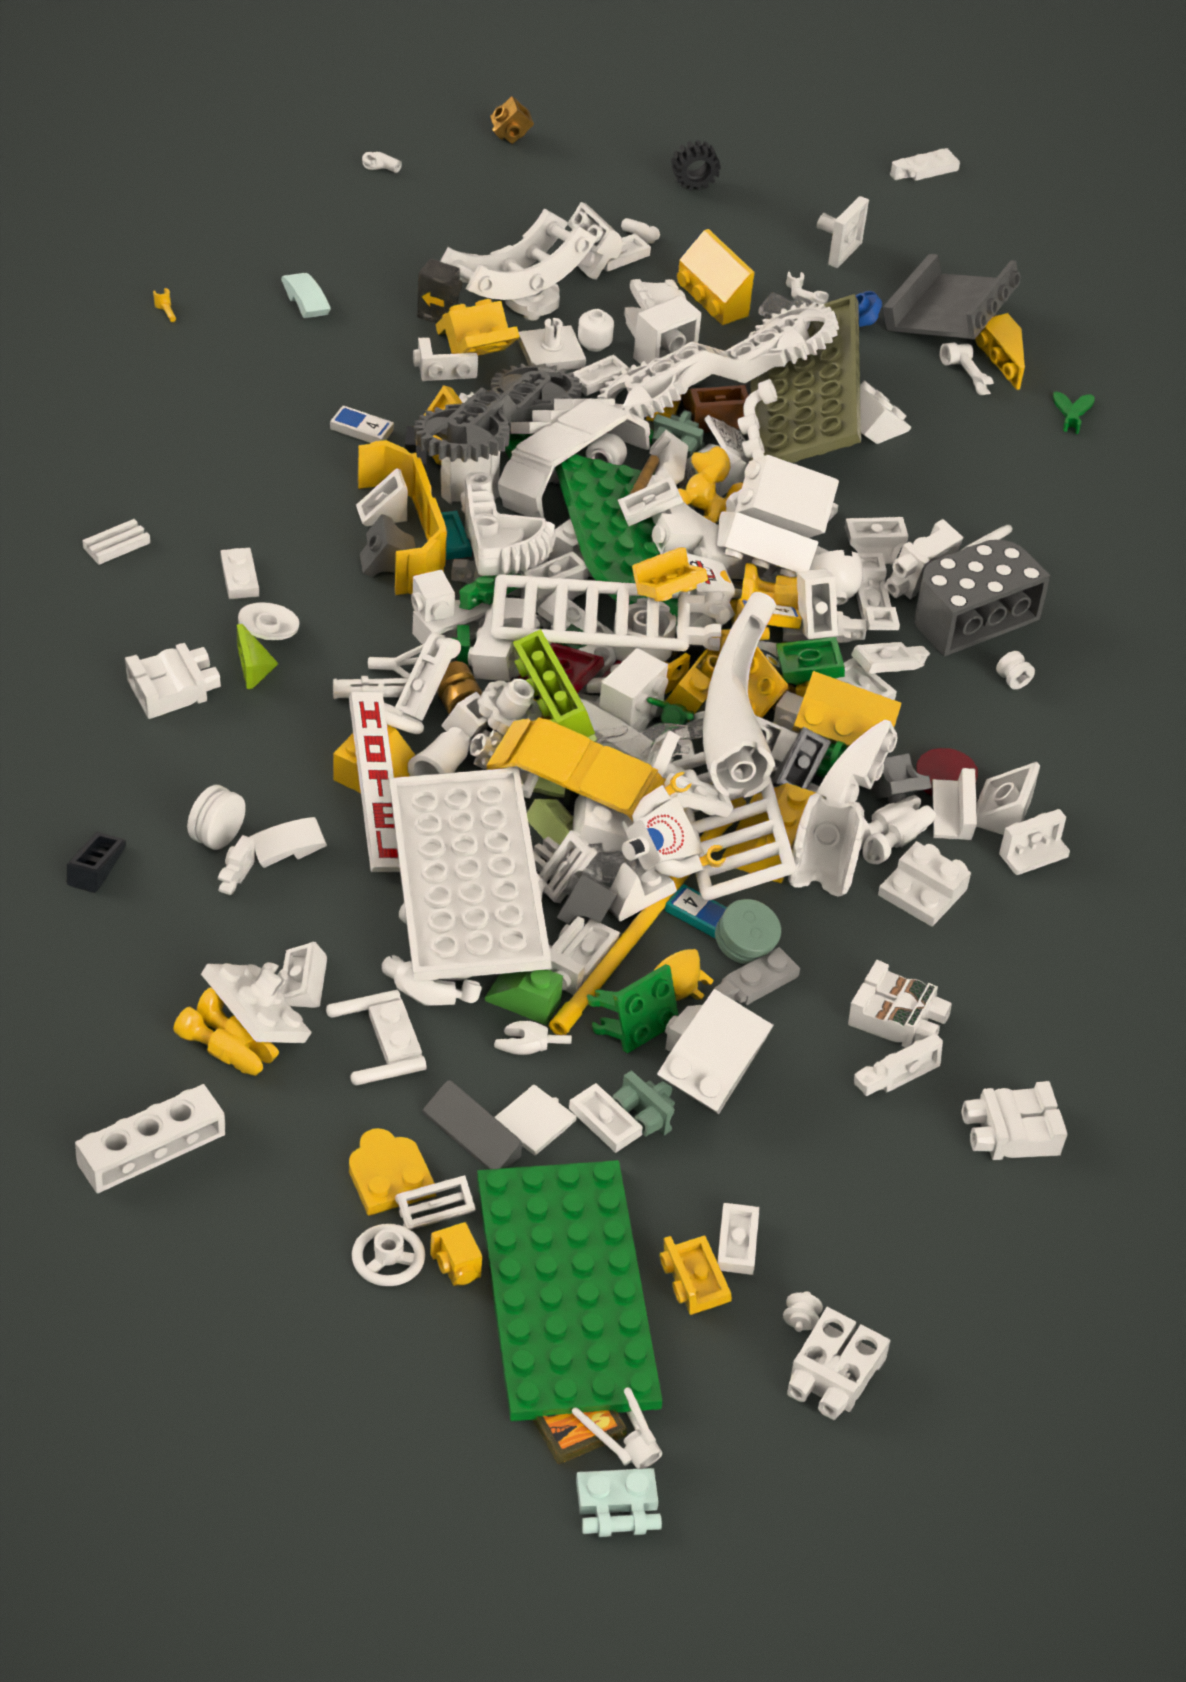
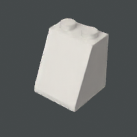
M766 455L749 461L745 469L742 489L737 496L738 503L735 512L807 538L817 536L826 531L839 480Z

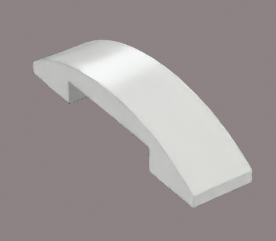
M857 553L861 557L863 581L856 596L861 618L866 619V628L868 630H899L900 624L896 607H891L888 591L884 587L887 570L883 553Z

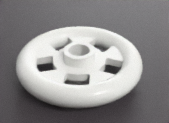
M384 703L387 725L413 734L423 732L424 725L422 722L403 713L404 711Z

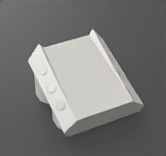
M500 451L498 456L489 454L488 460L478 457V462L471 458L467 459L466 463H463L458 458L454 462L450 461V457L442 459L440 468L441 497L450 504L453 501H461L460 494L465 492V477L473 472H483L492 477V494L494 495V500L499 497Z

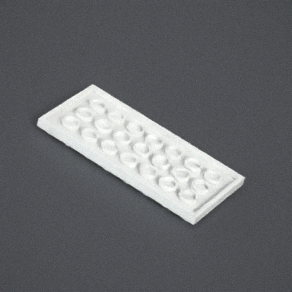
M519 767L389 778L414 982L551 969V955Z

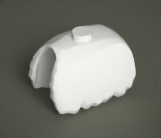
M820 794L810 795L801 816L792 849L796 871L788 875L790 885L793 887L809 886L811 881H818L824 890L837 897L843 896L848 892L852 883L853 873L855 872L864 831V809L860 803L848 802L847 804L827 801Z

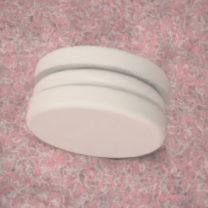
M221 785L208 787L197 798L190 811L187 824L189 836L213 850H219L227 846L237 835L244 820L245 801L243 797Z

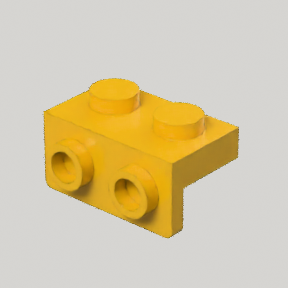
M678 547L632 566L637 593L653 598L654 601L658 602L672 598V594L679 591H692L697 588V584L708 580L706 568L688 563L687 552L683 547Z
M705 1235L677 1245L674 1244L671 1236L663 1238L664 1252L660 1253L663 1269L666 1274L672 1273L675 1279L672 1285L676 1299L679 1304L685 1302L690 1315L732 1301L731 1291Z

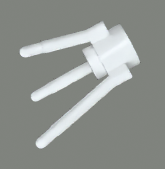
M625 1388L624 1390L632 1410L626 1413L635 1431L624 1439L626 1445L624 1449L578 1408L572 1409V1414L614 1451L624 1466L633 1462L636 1469H644L662 1456L663 1452L657 1445L656 1439L651 1433L630 1388Z

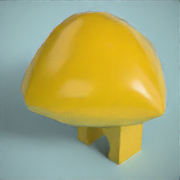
M685 949L676 952L662 960L654 969L656 970L665 964L670 966L676 1001L684 999L689 995L694 999H702L704 994L698 990V981H701L704 985H711L714 981L700 969V958L696 949Z

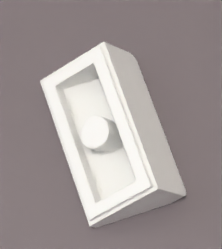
M316 942L286 950L283 969L288 974V980L279 991L284 995V1000L289 1006L308 1008L320 1006L327 956Z

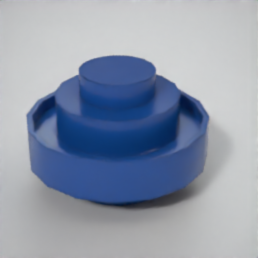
M867 291L856 295L859 305V327L872 325L878 319V314L882 307V301L873 291Z

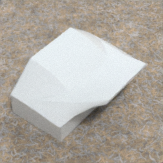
M903 517L850 518L845 521L844 528L850 545L858 553H883L885 564H893L901 548L908 541V533Z

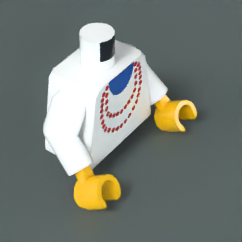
M684 772L675 774L671 778L669 785L666 787L661 785L640 800L632 815L634 824L626 828L629 840L622 844V852L626 859L631 861L638 858L643 869L647 871L656 869L661 874L676 878L704 870L706 865L718 868L726 860V858L715 861L711 858V853L722 850L720 845L711 846L708 849L707 855L700 857V854L704 853L683 807L677 796L671 797L673 793H683L691 787V783L684 788L676 786V778L683 775Z

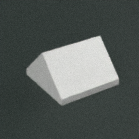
M1038 762L986 779L976 804V827L1004 835L1006 827L1016 822H1023L1033 797L1040 769Z

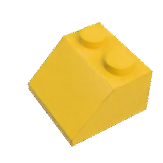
M387 725L394 778L410 777L408 762L415 754L397 729ZM352 733L333 753V780L361 793L354 735Z

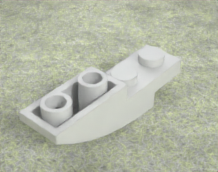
M883 720L852 743L831 767L816 794L822 795L823 799L827 801L847 804L857 800L859 785L871 789L874 781L879 780L883 773V762L888 752L891 753L897 743V733L891 721Z

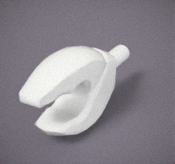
M518 1021L506 1026L504 1033L512 1037H521V1039H497L494 1042V1047L515 1055H529L547 1050V1043L571 1044L572 1036L548 1035V1027L533 1021Z

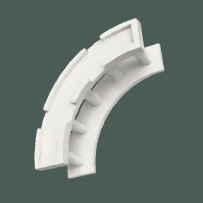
M544 209L533 226L522 235L523 239L514 246L508 245L500 250L490 252V255L483 256L462 253L448 247L435 271L452 280L468 283L466 287L468 291L483 297L500 300L523 298L539 293L562 280L582 261L597 237L577 225L572 232L565 230L568 222ZM558 238L565 241L551 255L546 253ZM536 261H539V262H540V263H537V264L531 266V265H532L533 263H535Z

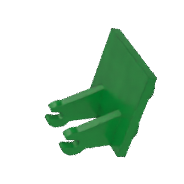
M667 964L619 992L597 989L595 990L596 997L590 994L587 995L588 1005L592 1007L601 1006L618 1013L619 1019L601 1017V1025L593 1022L592 1028L593 1032L597 1035L607 1034L620 1039L623 1051L626 1053L631 1052L664 1032L670 1019L674 1015L679 1016L671 968Z

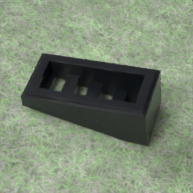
M96 832L67 863V884L71 887L95 893L102 886L125 849L126 840Z

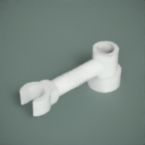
M956 343L943 344L940 348L942 363L945 366L961 364L973 379L976 392L979 395L990 394L986 385L994 384L990 376L981 373L971 360L973 357L972 346L970 344L957 345Z

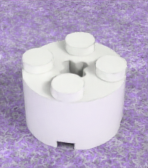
M647 598L637 599V603L629 605L627 635L646 636ZM660 601L658 637L675 638L676 616L670 613L669 606ZM615 613V622H614V634H615L616 613ZM613 647L616 659L622 662L636 649ZM640 649L663 662L671 656L672 652L669 650Z

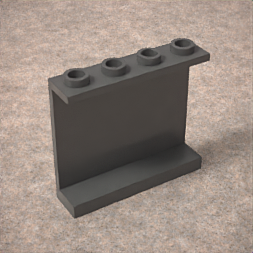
M928 254L883 306L887 331L975 339L1019 286L1021 276L1017 271L1016 261L1011 260L997 278L942 274L939 255Z

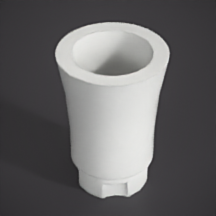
M451 727L447 732L441 733L427 748L409 760L408 773L410 777L454 773L467 757L471 738L462 729L457 727Z

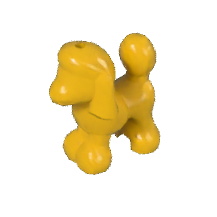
M719 446L712 447L705 453H693L691 462L698 473L690 478L686 485V490L678 489L684 503L702 509L704 511L703 517L715 524L719 521L721 512H726L728 497L732 493L738 492L743 486L742 482L733 484L725 498L716 493V483L723 482L731 469L730 458L727 452Z

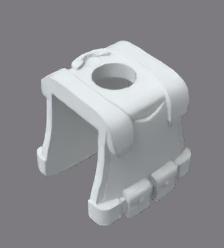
M640 279L631 280V292L641 308H625L626 325L635 338L637 313L679 296L686 299L685 294L682 290H678L677 284L670 279L665 280V283L642 282Z

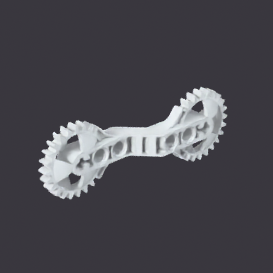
M814 302L807 307L806 303H803L799 308L792 305L788 311L783 308L780 314L772 313L771 319H763L764 325L755 326L757 331L751 332L747 339L726 351L692 341L663 358L653 359L649 364H646L645 361L638 367L633 364L631 365V370L623 369L620 376L613 375V381L605 382L606 388L600 389L601 394L597 397L598 399H615L626 388L628 396L625 403H615L613 407L630 412L643 420L646 416L654 418V413H664L663 408L674 406L672 401L681 400L680 395L685 394L688 387L712 374L747 383L773 367L785 366L788 361H792L795 364L799 358L807 360V355L809 354L817 355V349H826L825 343H832V337L838 335L836 331L839 330L838 321L831 307L825 308L824 304L817 306ZM810 322H824L820 331L810 338L807 331Z

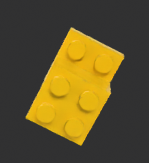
M491 299L478 301L475 303L476 306L467 308L465 304L452 306L449 308L450 311L443 314V318L435 324L438 335L447 334L452 354L477 353L478 356L503 351L520 337L517 326L508 328L501 301L492 302Z

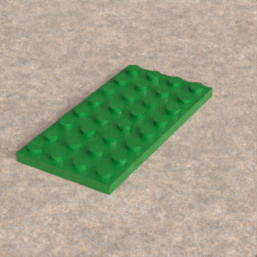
M619 1160L477 1170V1186L510 1422L540 1419V1417L543 1419L542 1416L571 1414L573 1408H578L581 1412L610 1410L611 1413L631 1412L632 1410L624 1393L625 1388L632 1390L641 1411L661 1409L662 1395Z

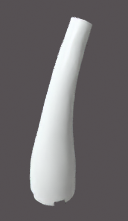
M753 592L732 626L716 662L706 700L703 720V747L706 765L715 788L727 797L731 793L743 794L744 798L761 792L771 782L770 774L773 767H775L773 756L748 697L749 673L754 652L776 608L775 601L762 592Z

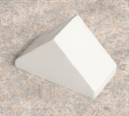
M396 468L356 504L362 524L366 527L372 526L381 514L391 517L394 523L407 521L408 489L401 470Z

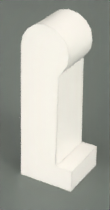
M667 430L651 446L650 454L659 458V464L654 475L663 476L664 479L672 476L677 485L684 479L688 445Z

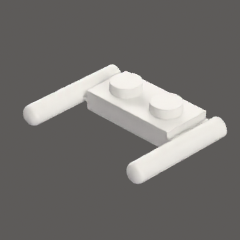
M398 989L333 1003L326 1007V1013L330 1018L368 1010L371 1023L386 1060V1065L353 1072L350 1076L352 1084L361 1085L427 1069L425 1058L422 1056V1050Z

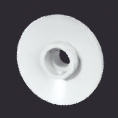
M273 603L249 604L243 607L238 614V623L243 624L253 636L264 640L287 639L295 635L299 629L298 617L291 610Z

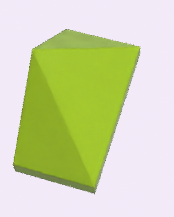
M237 624V648L247 689H253L279 663L243 624Z

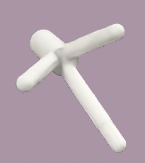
M424 644L395 658L369 657L368 669L394 670L402 677L409 678L410 674L400 666L416 664L418 657H410L420 653Z

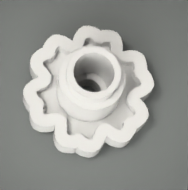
M514 679L509 683L502 680L490 682L477 702L479 713L483 717L489 718L488 725L502 735L506 734L513 721L522 719L533 721L537 720L538 717L541 718V712L536 701H534V689L523 679Z

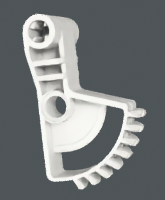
M483 472L468 474L465 477V532L467 539L471 541L478 574L482 576L506 575L509 573L516 575L518 571L526 572L528 568H535L537 564H541L544 562V559L549 558V554L553 552L554 541L556 540L555 525L547 522L544 518L498 513L494 495L492 494V477Z

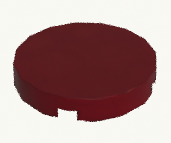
M937 748L929 750L922 754L916 763L915 771L920 775L929 776L931 788L924 790L930 796H932L933 779L958 781L962 768L975 769V786L978 780V768L974 761L966 754L954 749Z

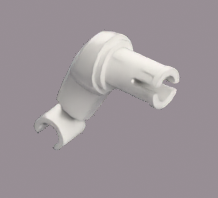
M392 955V958L388 956L382 963V972L394 979L396 987L425 1006L455 1005L456 998L468 1003H474L479 999L482 987L477 981L465 979L461 990L456 989L455 982L426 980L414 982L411 961L404 962L398 956Z

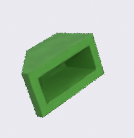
M547 969L502 973L485 996V1001L547 1025L561 1003L563 975Z

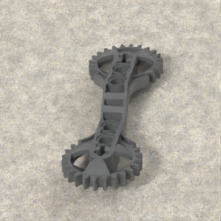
M522 363L519 368L511 365L510 370L501 369V373H495V377H492L491 391H486L485 388L481 387L465 403L445 405L444 410L435 407V412L426 411V416L419 415V420H415L414 426L416 446H421L422 452L429 451V456L438 454L440 460L446 457H450L451 462H454L457 458L461 459L463 463H466L467 459L470 458L478 462V457L488 460L489 454L498 456L499 451H505V446L509 445L511 422H531L532 410H554V399H581L582 383H579V378L574 377V373H566L567 369L557 370L555 365L550 368L546 367L544 363L541 366H536L535 363L526 366ZM436 434L438 437L446 440L447 442L439 440L433 436Z

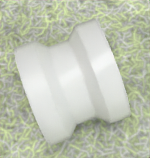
M1019 651L1007 653L999 660L996 666L997 673L1001 677L1007 678L1006 682L1012 689L1024 687L1032 680L1035 674L1034 667L1030 663L1024 662V656Z

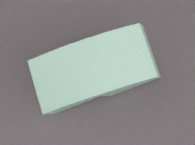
M308 273L282 276L281 280L290 302H297L303 318L328 315L331 310L329 303L319 285Z

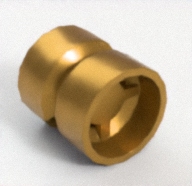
M455 661L449 663L437 689V693L448 714L452 712L459 702L475 692L480 696L483 693L468 665L463 662Z

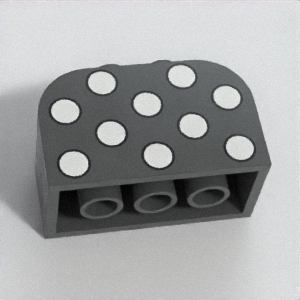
M988 540L974 546H969L955 553L942 556L925 567L915 612V624L919 631L944 657L1040 620L1050 575L1025 549L1013 542Z

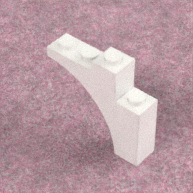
M652 475L648 486L664 480V477ZM684 502L652 516L656 526L653 528L651 536L660 554L683 547L688 554L719 561L724 564L730 579H744L746 563H752L753 559L743 555L740 560L725 555L726 549L717 546L719 525L706 519ZM756 566L759 578H762L767 569Z

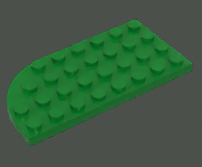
M575 453L557 465L555 470L584 562L595 581L635 583L632 566L660 555L651 536L653 528L656 526L652 516L628 526L618 502L619 499L630 494L641 470L633 469L626 465L608 463L601 459L579 456ZM608 594L617 602V594ZM629 595V605L637 603V599L647 597ZM670 598L661 601L670 607V613L673 616L675 614L677 626L678 599Z

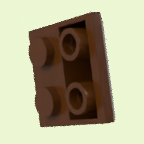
M745 385L689 389L685 394L681 395L685 410L692 412L691 421L699 423L698 428L704 430V433L712 432L705 421L708 415L740 430L738 418L744 417V403L749 395Z

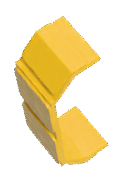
M387 440L358 445L359 489L376 487L398 468L401 470L406 483L408 496L412 497L428 542L422 548L396 551L395 594H413V576L438 570L444 572L447 538L444 519L436 498H432L429 479L421 458H417L416 453H409L405 448Z
M539 717L533 721L530 719L513 721L487 763V770L514 766L520 767L627 815L632 821V815L640 800L661 785L665 786L664 782L666 780L658 773V769L653 768L646 762L609 746H603L580 733Z

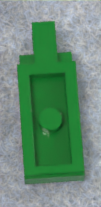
M498 575L479 577L476 581L465 585L459 590V608L471 610L481 603L492 604L495 579ZM507 587L506 595L517 588Z

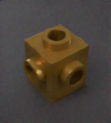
M513 96L503 105L497 107L490 116L494 125L492 128L494 133L503 140L505 138L511 144L523 137L534 125L529 110Z

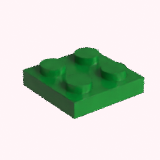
M837 637L776 644V655L781 676L786 683L798 685L810 681L813 671L834 679L845 677V666Z

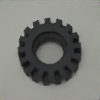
M695 140V144H692L691 141H688L687 147H684L682 144L679 147L681 151L678 152L676 150L674 152L675 158L671 159V167L681 187H687L690 191L695 187L696 191L701 190L700 186L704 185L707 188L709 187V181L712 184L716 181L714 176L719 177L721 165L713 146L709 145L708 142L703 141L701 144L700 140ZM705 161L700 168L687 170L693 162Z

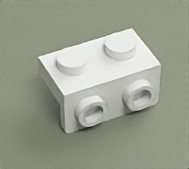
M1060 809L1048 813H1041L1034 818L1020 823L1011 824L1005 828L999 855L1016 875L1069 857L1070 850L1061 840L1066 816Z

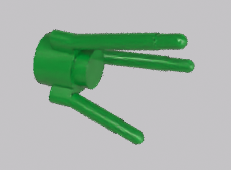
M652 697L647 698L648 703L658 706L663 710L661 721L665 726V730L659 736L667 731L673 732L675 729L685 726L688 720H693L694 712L688 711L681 704L670 705L666 700L661 701Z

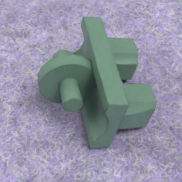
M685 410L681 417L672 415L671 418L657 414L653 420L655 431L652 442L654 444L662 433L667 430L688 445V459L696 450L699 451L704 448V430L698 428L699 423L691 421L692 412Z
M632 1070L625 1074L623 1086L613 1095V1099L627 1112L635 1109L639 1113L635 1116V1120L643 1126L642 1134L644 1136H648L657 1130L665 1136L672 1131L670 1120L675 1111L673 1108L675 1102L670 1098L673 1090L672 1086L666 1081H662L657 1085L650 1080L645 1083Z

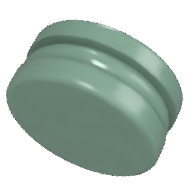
M741 899L730 904L715 928V938L721 951L733 961L746 965L773 951L781 937V925L776 914L765 904L752 899Z

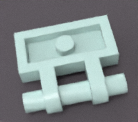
M654 1468L577 1472L576 1485L580 1515H596V1517L582 1518L583 1534L598 1533V1537H609L611 1532L633 1531V1535L646 1534V1530L661 1529V1514H645V1511H653L658 1508ZM630 1512L631 1515L610 1516V1513Z

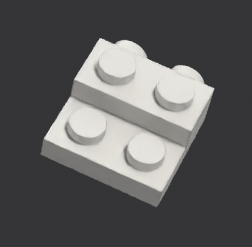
M916 841L899 859L897 869L879 886L878 896L933 927L967 890L971 872L968 871L967 866L962 861L957 859L950 861L940 855V851L934 845L926 844L924 846Z

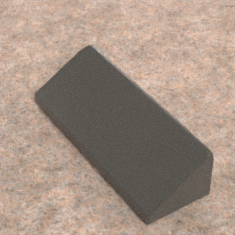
M451 1080L447 1081L424 1107L422 1113L485 1168H507L521 1157L522 1141Z

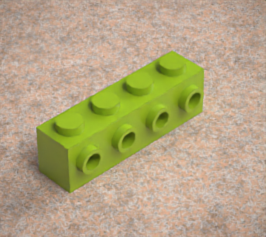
M537 630L514 641L513 645L519 659L514 660V663L522 678L528 676L529 679L525 681L533 687V696H539L540 699L536 700L542 716L544 718L550 716V721L586 737L594 735L595 731L587 710L542 630Z

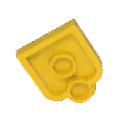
M376 1128L365 1132L360 1139V1148L356 1149L349 1158V1173L368 1216L399 1207L395 1200L397 1194L435 1184L416 1143L405 1137L394 1138L389 1131ZM436 1193L409 1200L407 1204L434 1197Z

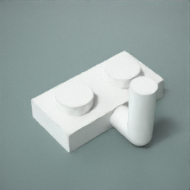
M689 769L685 771L683 776L676 778V786L678 788H684L691 783V787L683 793L675 792L671 795L672 798L678 797L683 808L690 807L701 810L708 815L716 814L728 818L734 808L729 796L721 794L714 785L699 781L694 770ZM669 774L664 782L665 786L670 784V780L675 774Z

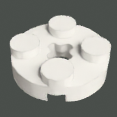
M555 283L539 293L518 299H507L505 303L513 311L523 314L525 319L537 320L540 316L549 314L559 308V287Z

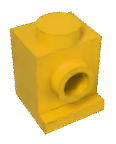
M466 1222L431 1233L430 1255L433 1260L437 1259L442 1274H448L453 1286L458 1284L466 1285L481 1277L482 1254Z

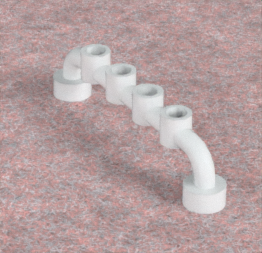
M770 379L758 383L759 389L752 392L744 403V417L738 418L741 433L743 435L748 433L749 437L748 441L742 443L744 453L748 459L753 458L754 460L763 457V453H765L759 434L760 424L755 414V406L761 400L765 404L777 401L776 390Z

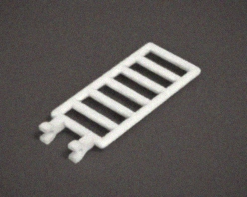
M500 574L495 579L490 633L496 639L518 640L540 630L534 629L537 589L556 590L553 630L541 629L548 642L669 651H686L689 648V644L703 645L708 650L719 651L720 638L712 637H721L722 624H709L705 628L690 627V612L704 613L710 618L720 619V606H713V604L721 605L722 592H710L705 596L690 595V591H679L672 594V598L678 599L676 639L658 637L660 601H654L650 597H647L646 636L627 635L629 595L642 596L637 593L635 583ZM507 587L525 588L522 628L503 627ZM568 591L586 592L584 632L565 631ZM599 593L617 594L615 634L596 633Z
M684 728L675 731V734L680 736L678 744L682 759L671 763L685 770L705 765V753L695 754L688 729ZM709 772L697 775L699 781L713 784ZM772 780L761 791L763 800L734 808L728 818L712 815L695 821L693 812L700 810L690 807L683 808L704 853L700 854V857L707 854L708 849L713 845H720L724 849L773 833L775 838L773 843L726 857L724 864L718 868L706 865L704 870L695 872L703 900L716 899L791 875L796 871L795 860ZM729 793L730 801L743 797V794ZM764 812L768 814L769 821L703 842L700 840L699 833ZM776 855L780 856L782 864L713 886L711 884L710 876Z

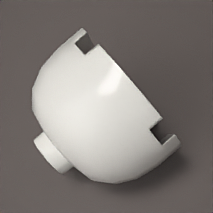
M836 550L813 557L809 570L827 569L835 576L836 605L846 603L861 588L863 567L861 557L857 553L852 552V556H845L844 550Z

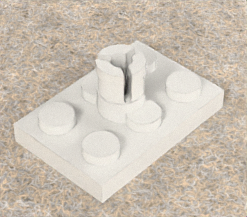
M269 962L265 963L262 968L252 964L232 965L225 963L206 965L201 975L256 1042H306L312 1032L303 1023L301 1015L288 1005L284 1000V995L279 991L288 980V974L284 969L280 970L278 975L274 973L279 966Z

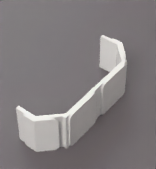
M594 399L585 400L559 417L556 423L542 428L518 444L516 449L512 451V457L505 465L498 482V490L503 507L527 517L544 518L541 498L554 467L607 432L619 436L626 443L648 450L650 449L649 423L630 412Z

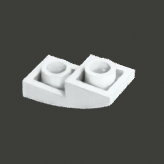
M315 817L283 823L249 836L254 839L255 852L263 868L293 854L298 860L327 846Z

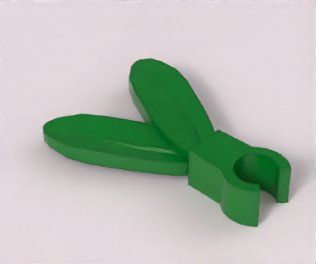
M1061 392L1053 393L1054 404L1066 416L1063 426L1064 432H1067L1068 427H1073L1076 429L1075 433H1079L1081 427L1079 416L1083 415L1094 405L1095 397L1093 395H1083L1072 404L1065 394Z

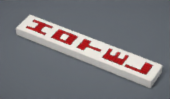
M351 692L349 703L371 872H400L389 778H394L383 693Z

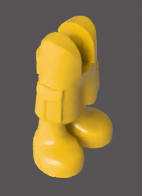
M746 563L741 599L748 600L753 592H762L770 596L777 605L799 609L797 577L778 575L776 576V583L767 582L759 578L756 565Z
M209 987L200 997L197 1011L192 1007H187L179 1014L174 1023V1033L184 1040L198 1041L208 1045L207 1051L212 1056L226 1064L234 1065L236 1069L244 1074L256 1076L263 1071L261 1061L271 1063L278 1056V1049L271 1042H256L235 1016L229 1018L223 1011L224 1002L212 987ZM209 1027L216 1029V1031H212Z

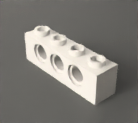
M204 1084L193 1089H187L178 1096L160 1104L151 1105L138 1114L120 1119L115 1124L96 1133H89L76 1141L77 1164L98 1194L224 1136V1112Z

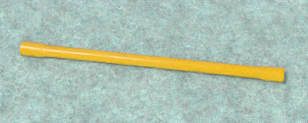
M743 797L731 800L734 808L747 805ZM733 823L703 832L700 836L701 842L722 836ZM690 875L681 878L669 877L674 881L678 890ZM675 893L640 911L573 997L562 1006L550 1021L549 1027L556 1035H566L581 1017L582 1011L588 1005L587 995L590 994L593 997L596 995L595 990L601 989L665 908L666 902Z

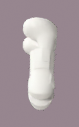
M916 795L906 797L896 803H891L878 809L872 814L871 823H867L864 819V831L860 850L863 849V858L868 863L876 865L886 861L891 854L892 847L902 848L915 839L922 831H925L935 820L936 812L928 805L919 809L921 799Z

